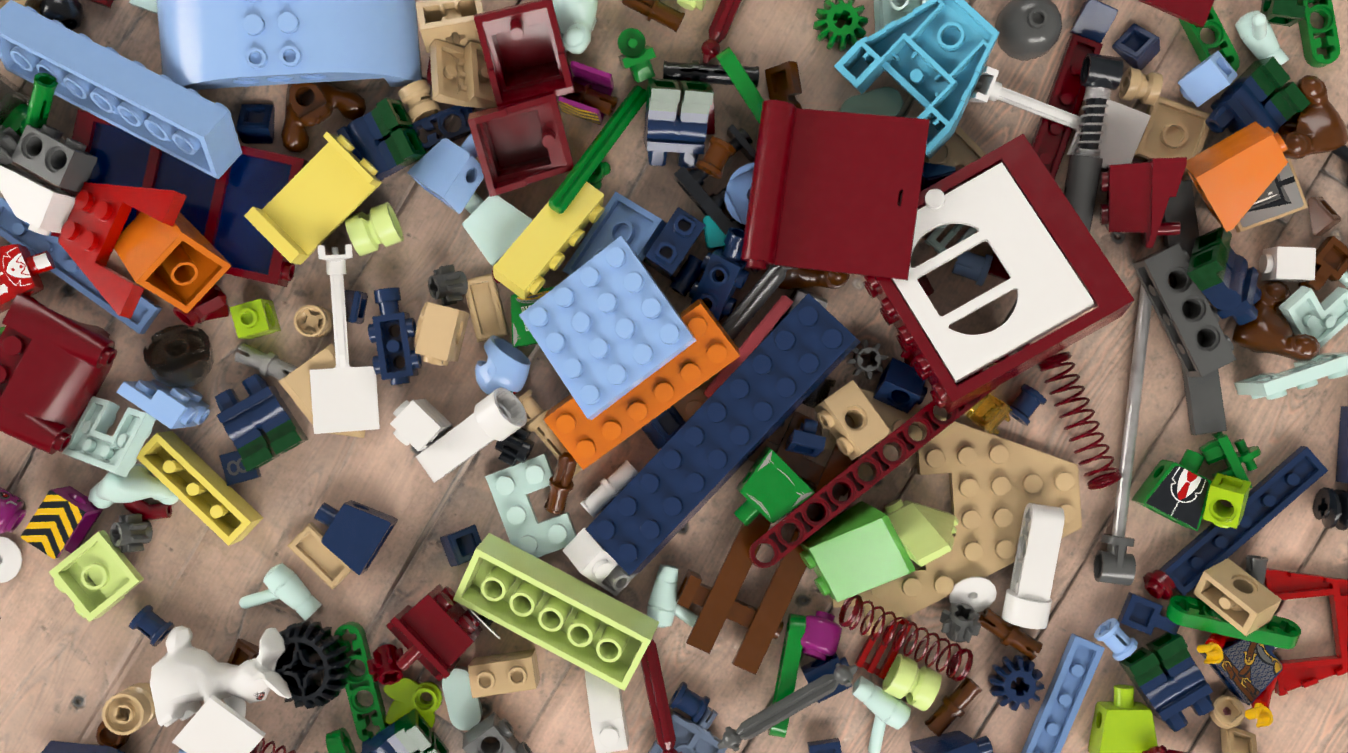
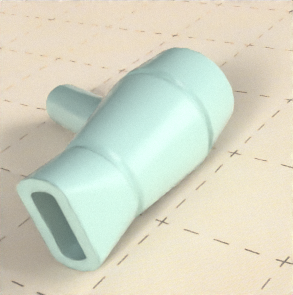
M1259 10L1243 15L1237 21L1235 27L1243 43L1258 60L1274 56L1280 65L1287 62L1289 58L1280 48L1266 16Z
M283 563L272 567L265 575L263 582L268 587L267 590L244 596L239 601L240 607L247 609L280 599L293 610H296L305 621L322 605L311 595L297 574Z
M660 564L648 601L647 616L659 621V628L672 626L674 616H677L693 628L698 616L676 602L679 568L666 564Z
M860 676L853 685L852 694L875 714L868 753H880L886 724L896 730L902 728L910 718L911 708L901 699L884 692L881 687Z

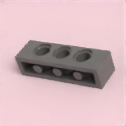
M1178 243L1164 247L1132 263L1187 376L1203 377L1235 361L1236 358L1232 352L1234 346L1230 338L1223 333L1218 323L1220 319L1217 311L1209 305L1205 295L1187 275L1190 257L1186 250L1181 248ZM1170 273L1176 278L1174 289L1168 283ZM1185 302L1188 303L1191 310L1188 317L1182 311ZM1199 331H1201L1205 337V341L1202 346H1200L1197 342V334Z

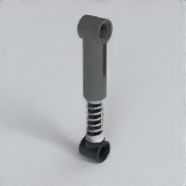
M1090 53L1085 56L1080 72V84L1086 89V93H1084L1085 98H1083L1086 105L1082 107L1084 114L1080 116L1083 122L1079 125L1081 132L1077 134L1080 139L1075 143L1078 148L1074 149L1075 154L1070 155L1063 193L1089 232L1091 230L1103 158L1099 157L1101 150L1098 149L1099 143H1102L1100 135L1104 134L1101 131L1102 125L1106 124L1103 122L1104 116H1107L1104 113L1105 107L1109 106L1106 104V101L1110 99L1111 91L1118 88L1124 67L1121 57Z

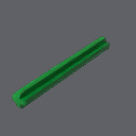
M636 85L632 88L549 199V207L559 214L564 213L646 102L647 91L641 86Z

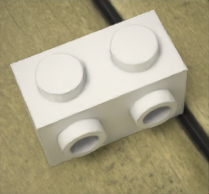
M413 399L410 402L408 400L404 401L393 412L396 418L390 423L396 429L393 432L395 437L406 446L411 444L417 451L428 448L452 426L426 399Z

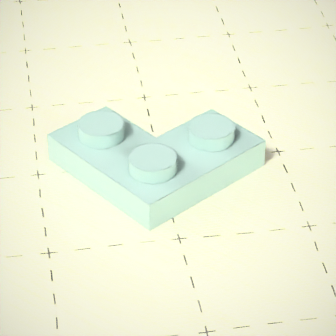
M1301 286L1279 306V309L1287 319L1295 336L1302 334L1314 336L1322 347L1348 324V289L1337 287L1320 303L1312 288Z

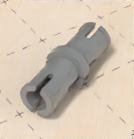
M242 343L238 349L249 354V357L238 352L235 354L236 362L259 370V374L265 377L273 376L281 380L288 375V372L291 373L298 368L278 359V355L272 352L266 354L249 346L247 343Z

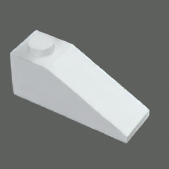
M0 163V191L15 216L29 223L28 229L45 236H49L50 231L61 234L62 226L68 220L76 197L13 165H2Z
M584 670L596 753L628 750L629 733L621 689Z

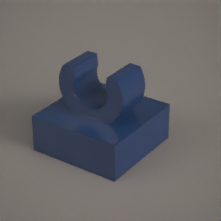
M805 418L804 423L800 424L799 430H794L787 438L785 450L816 458L824 450L826 437L816 435L818 421Z

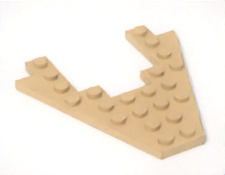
M860 388L891 432L895 431L921 410L913 407L907 414L874 399L873 392ZM934 414V416L940 421H945L947 419ZM845 416L846 424L855 429L853 419ZM954 421L916 451L917 472L919 475L949 473L951 511L959 521L958 525L955 526L957 531L953 534L954 543L952 551L924 565V568H916L910 574L857 595L862 597L863 602L868 600L873 602L874 607L882 606L885 613L892 611L895 613L896 618L902 616L906 618L949 596L953 591L954 585L959 581L969 577L985 578L1014 563L1024 510L1028 503L1063 508L1065 520L1062 538L1081 529L1082 517L1078 464ZM820 423L821 436L826 437L824 450L834 449L836 438L829 429L824 428ZM916 425L909 426L908 434L910 438L920 441L923 436L922 430ZM832 598L833 608L842 607L845 600L837 602ZM856 598L851 602L849 607L855 606ZM869 603L863 605L864 618L872 609ZM881 609L874 611V619L869 631L866 633L867 635H871L874 624L883 614ZM871 614L865 622V630L871 619ZM891 614L886 615L884 628L894 620ZM883 618L877 625L874 634L879 632Z

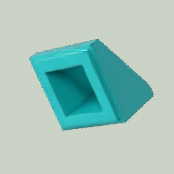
M704 216L702 223L706 225L703 229L706 249L708 251L717 250L719 247L724 249L726 235L710 216Z

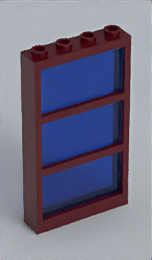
M78 110L72 139L87 145L85 151L98 158L87 181L88 183L174 190L186 195L187 197L180 213L232 265L225 274L287 287L288 281H291L294 277L295 264L290 263L244 215L252 207L263 209L308 163L307 160L240 145L242 154L219 179H216L93 114ZM61 188V190L75 197L79 193L69 189ZM132 208L122 232L141 211ZM51 232V236L60 237L61 235L60 233Z

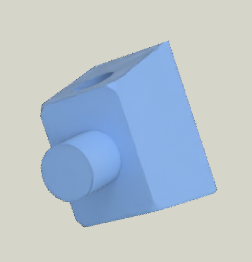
M472 134L468 136L460 147L447 138L442 139L407 172L424 190L458 214L463 211L484 178L481 165L476 160L478 154Z

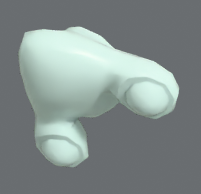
M552 0L566 52L569 51L573 54L583 53L591 41V32L597 22L598 0Z
M139 463L134 465L126 478L108 471L106 476L90 489L88 496L89 502H92L94 506L101 509L108 508L113 503H132L150 497L154 500H159L165 505H172L178 502L179 498L156 476H152V473L143 464Z

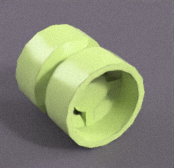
M388 202L372 207L368 215L361 211L349 216L345 220L347 233L359 256L378 251L379 244L388 247L404 240L399 220Z
M899 653L883 680L882 690L898 699L905 696L906 702L921 711H926L932 705L939 692L942 675L929 667L927 668L925 665L918 668V663L915 660Z

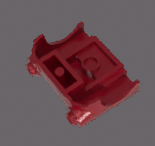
M17 294L2 321V324L6 325L0 336V431L52 455L56 451L62 452L68 446L72 437L70 434L73 433L92 396L96 397L112 367L117 350L114 349L115 342L109 338L110 334L103 328L81 323L61 315L44 306L30 295Z

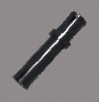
M692 60V63L664 61L663 79L677 80V82L695 81L733 85L721 65L699 64V60ZM742 66L755 87H758L759 66Z

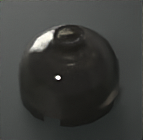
M180 324L166 327L151 337L152 343L148 349L145 346L143 350L144 361L150 373L159 383L170 388L184 389L197 385L209 375L214 363L213 349L208 335L202 329L197 328L198 331L188 329L187 325Z

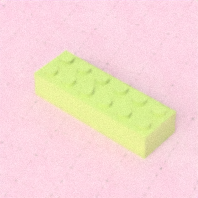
M491 533L475 549L453 598L454 601L624 691L659 625V621Z

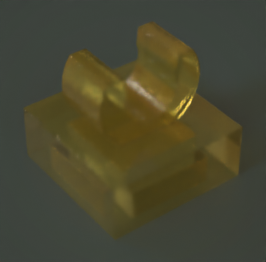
M988 394L975 404L966 416L971 422L988 433L998 435L1000 431L997 427L1003 420L1007 422L1011 420L1009 413L1012 409L1005 402Z

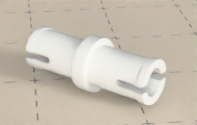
M625 460L607 479L603 478L600 481L601 485L580 504L594 518L639 472Z

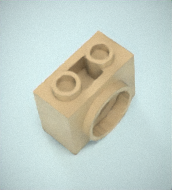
M426 302L421 310L416 327L415 353L424 355L423 362L434 365L448 366L449 361L458 362L470 313Z

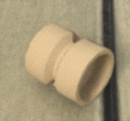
M136 683L127 687L106 701L102 709V719L105 726L117 735L134 733L156 717L151 688L148 683Z

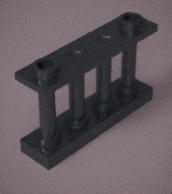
M732 124L727 129V135L731 139L728 143L736 149V152L740 150L750 163H754L756 151L751 146L753 143L752 138L743 128L737 130ZM684 166L674 173V180L705 216L711 217L725 235L731 227L745 231L746 225L741 224L734 218L729 220L722 212L725 208V191L727 186L715 195L713 193L709 196L701 187L705 184L703 180L709 176L700 169L688 171ZM750 268L754 274L760 271L759 269Z

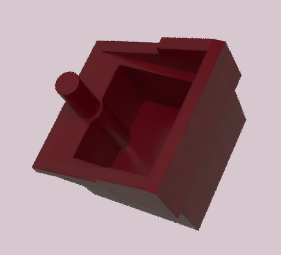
M535 0L474 15L497 107L554 92L556 96L574 92V81L552 0Z
M555 92L469 114V127L490 197L525 187L527 184L573 169L574 163Z
M1187 157L1147 159V162L1107 165V172H1101L1100 179L1101 191L1107 192V204H1100L1101 225H1106L1108 232H1140L1141 244L1145 248H1153L1157 236L1180 235V222H1162L1169 198L1176 197L1187 165Z
M440 584L437 585L415 606L407 605L386 625L393 635L408 649L396 661L401 670H407L418 660L440 682L443 678L446 679L459 662V657L483 630L479 626L481 621L469 609L465 611L453 600L456 593L449 587L443 588Z

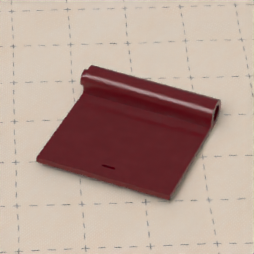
M763 101L741 260L747 262L746 267L766 270V265H776L908 281L930 119L801 109L785 101Z

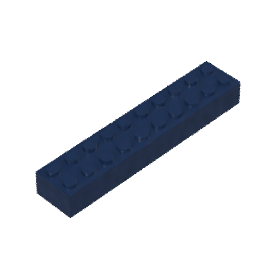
M808 293L585 530L629 576L641 572L860 341Z

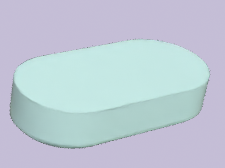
M455 666L446 679H442V689L451 723L457 729L466 731L479 723L483 711L480 697L472 698L468 668Z

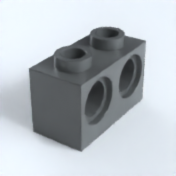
M43 124L40 129L26 125L11 160L58 187L80 192L84 182L88 181L98 158L85 151L87 145L69 137L64 140L61 138L63 132L51 126Z
M495 712L463 735L462 749L466 753H532L525 742L520 743L516 739L511 724L506 719L501 720ZM492 736L498 740L494 743H488L483 739Z

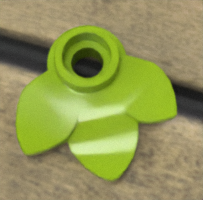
M402 677L399 682L384 686V692L394 699L387 712V724L394 723L416 708L432 729L435 723V711L440 707L443 699L442 691L435 683L425 681L418 684L408 677ZM422 693H430L432 700L425 701L422 698Z

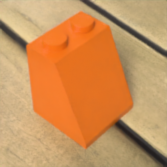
M1255 121L1188 159L1185 169L1212 216L1228 232L1238 224L1287 165L1288 161L1283 152L1288 150L1278 133L1274 134L1269 126L1264 128Z
M140 212L120 234L114 247L137 284L187 314L232 266L180 212L173 227Z

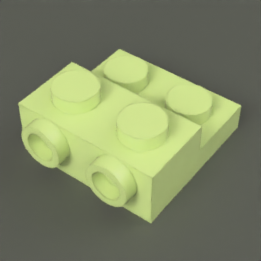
M105 530L98 531L49 571L50 575L54 578L55 586L61 592L68 595L74 603L76 612L89 622L103 616L125 598L124 595L144 580L127 557L121 553V550L112 544Z

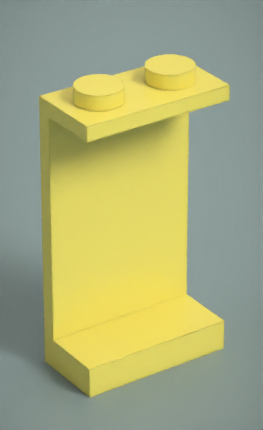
M326 132L323 137L328 143L263 209L252 207L244 215L290 263L301 265L318 248V245H321L382 184L375 176L378 170L367 159L363 158L360 161L352 153L355 147L342 134L336 137Z

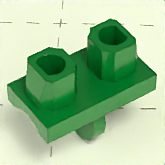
M628 28L622 31L617 41L618 48L623 54L618 56L621 66L625 69L630 68L633 79L637 83L655 77L650 59L656 57L653 47L646 45L645 37L638 29Z
M1222 431L1212 434L1214 440L1207 442L1199 448L1208 465L1224 459L1228 468L1217 472L1219 474L1249 481L1241 463L1245 464L1248 471L1258 468L1254 458L1261 454L1259 447H1247L1245 440L1239 439L1234 442L1238 449V452H1235L1228 436L1224 435ZM1217 473L1212 474L1213 479L1215 478Z

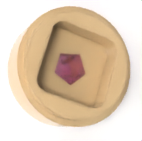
M1221 695L1212 700L1214 710L1210 711L1209 715L1216 725L1229 729L1243 722L1245 709L1239 699L1232 695Z

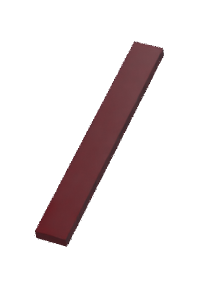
M1076 34L1070 36L1046 104L1078 116L1085 96L1084 93H1086L1085 87L1080 84L1083 60L1088 53L1099 55L1103 44ZM1041 117L1031 146L1055 180L1073 129ZM993 251L988 274L1005 281L1010 279L1009 274Z

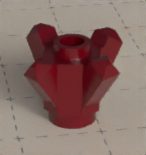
M216 284L188 314L177 307L173 308L175 315L189 327H194L197 323L201 324L206 320L227 317L230 311L229 306L226 304V295Z

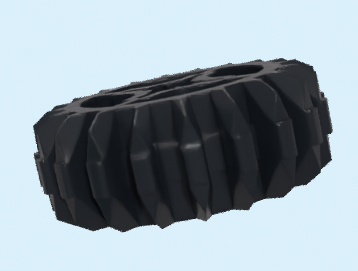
M310 620L297 624L294 623L288 626L287 629L279 632L284 639L285 651L277 660L275 672L279 673L287 682L292 696L289 699L285 698V702L294 700L296 708L305 705L309 709L316 706H324L330 700L338 697L341 689L345 688L348 683L345 678L352 672L345 666L349 664L352 658L344 656L343 652L346 651L348 646H340L338 641L341 635L332 636V627L322 628L321 622L311 624ZM323 670H324V679H323V682L321 683V679L323 678Z

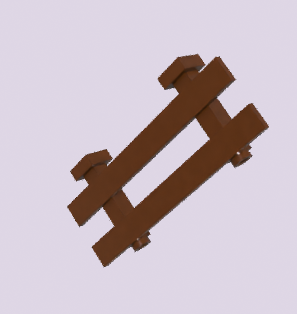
M795 411L780 444L773 443L768 438L748 460L755 462L763 449L768 446L798 476L815 483L814 492L816 493L856 462L859 456L851 460L835 444L824 467L803 457V454L786 451L785 447L789 435L794 430H799L800 424L804 423L805 418L814 420ZM835 484L832 489V495L836 500H839L840 496L844 497L848 492L847 488L841 484ZM810 504L807 507L808 518L811 521L819 522L823 517L822 508L816 504ZM761 513L748 526L742 523L713 586L710 587L701 583L702 578L700 574L688 569L677 592L676 600L677 604L689 609L691 603L702 607L686 643L710 654L726 618L748 628L732 664L756 675L772 639H777L782 632L784 622L781 620L807 568L800 556V552L803 549L801 545H798L780 560L758 609L736 599L752 565L748 554L749 548L753 542L769 530L771 525ZM795 529L789 542H794L797 539V529ZM761 544L756 547L755 556L757 555Z

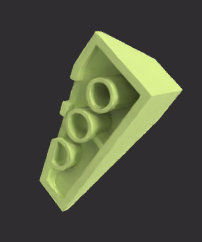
M897 499L884 506L885 511L883 513L888 515L909 558L920 567L952 551L954 543L952 534L956 533L957 529L955 526L959 523L955 515L909 500L902 502L901 499Z

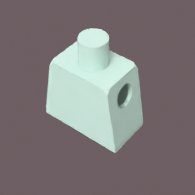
M474 192L465 206V209L471 215L462 225L487 261L494 266L532 222V219L498 195L488 196L484 201Z

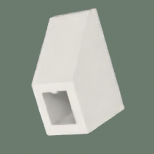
M584 527L562 551L582 575L617 596L638 573L629 576Z

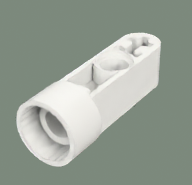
M497 388L475 405L472 415L418 454L416 458L435 483L492 441H503L523 427L527 422L525 409L512 392L505 388Z
M1028 503L1025 507L1010 589L1006 590L1002 611V619L1011 624L1029 629L1047 628L1052 604L1050 595L1065 520L1063 508Z

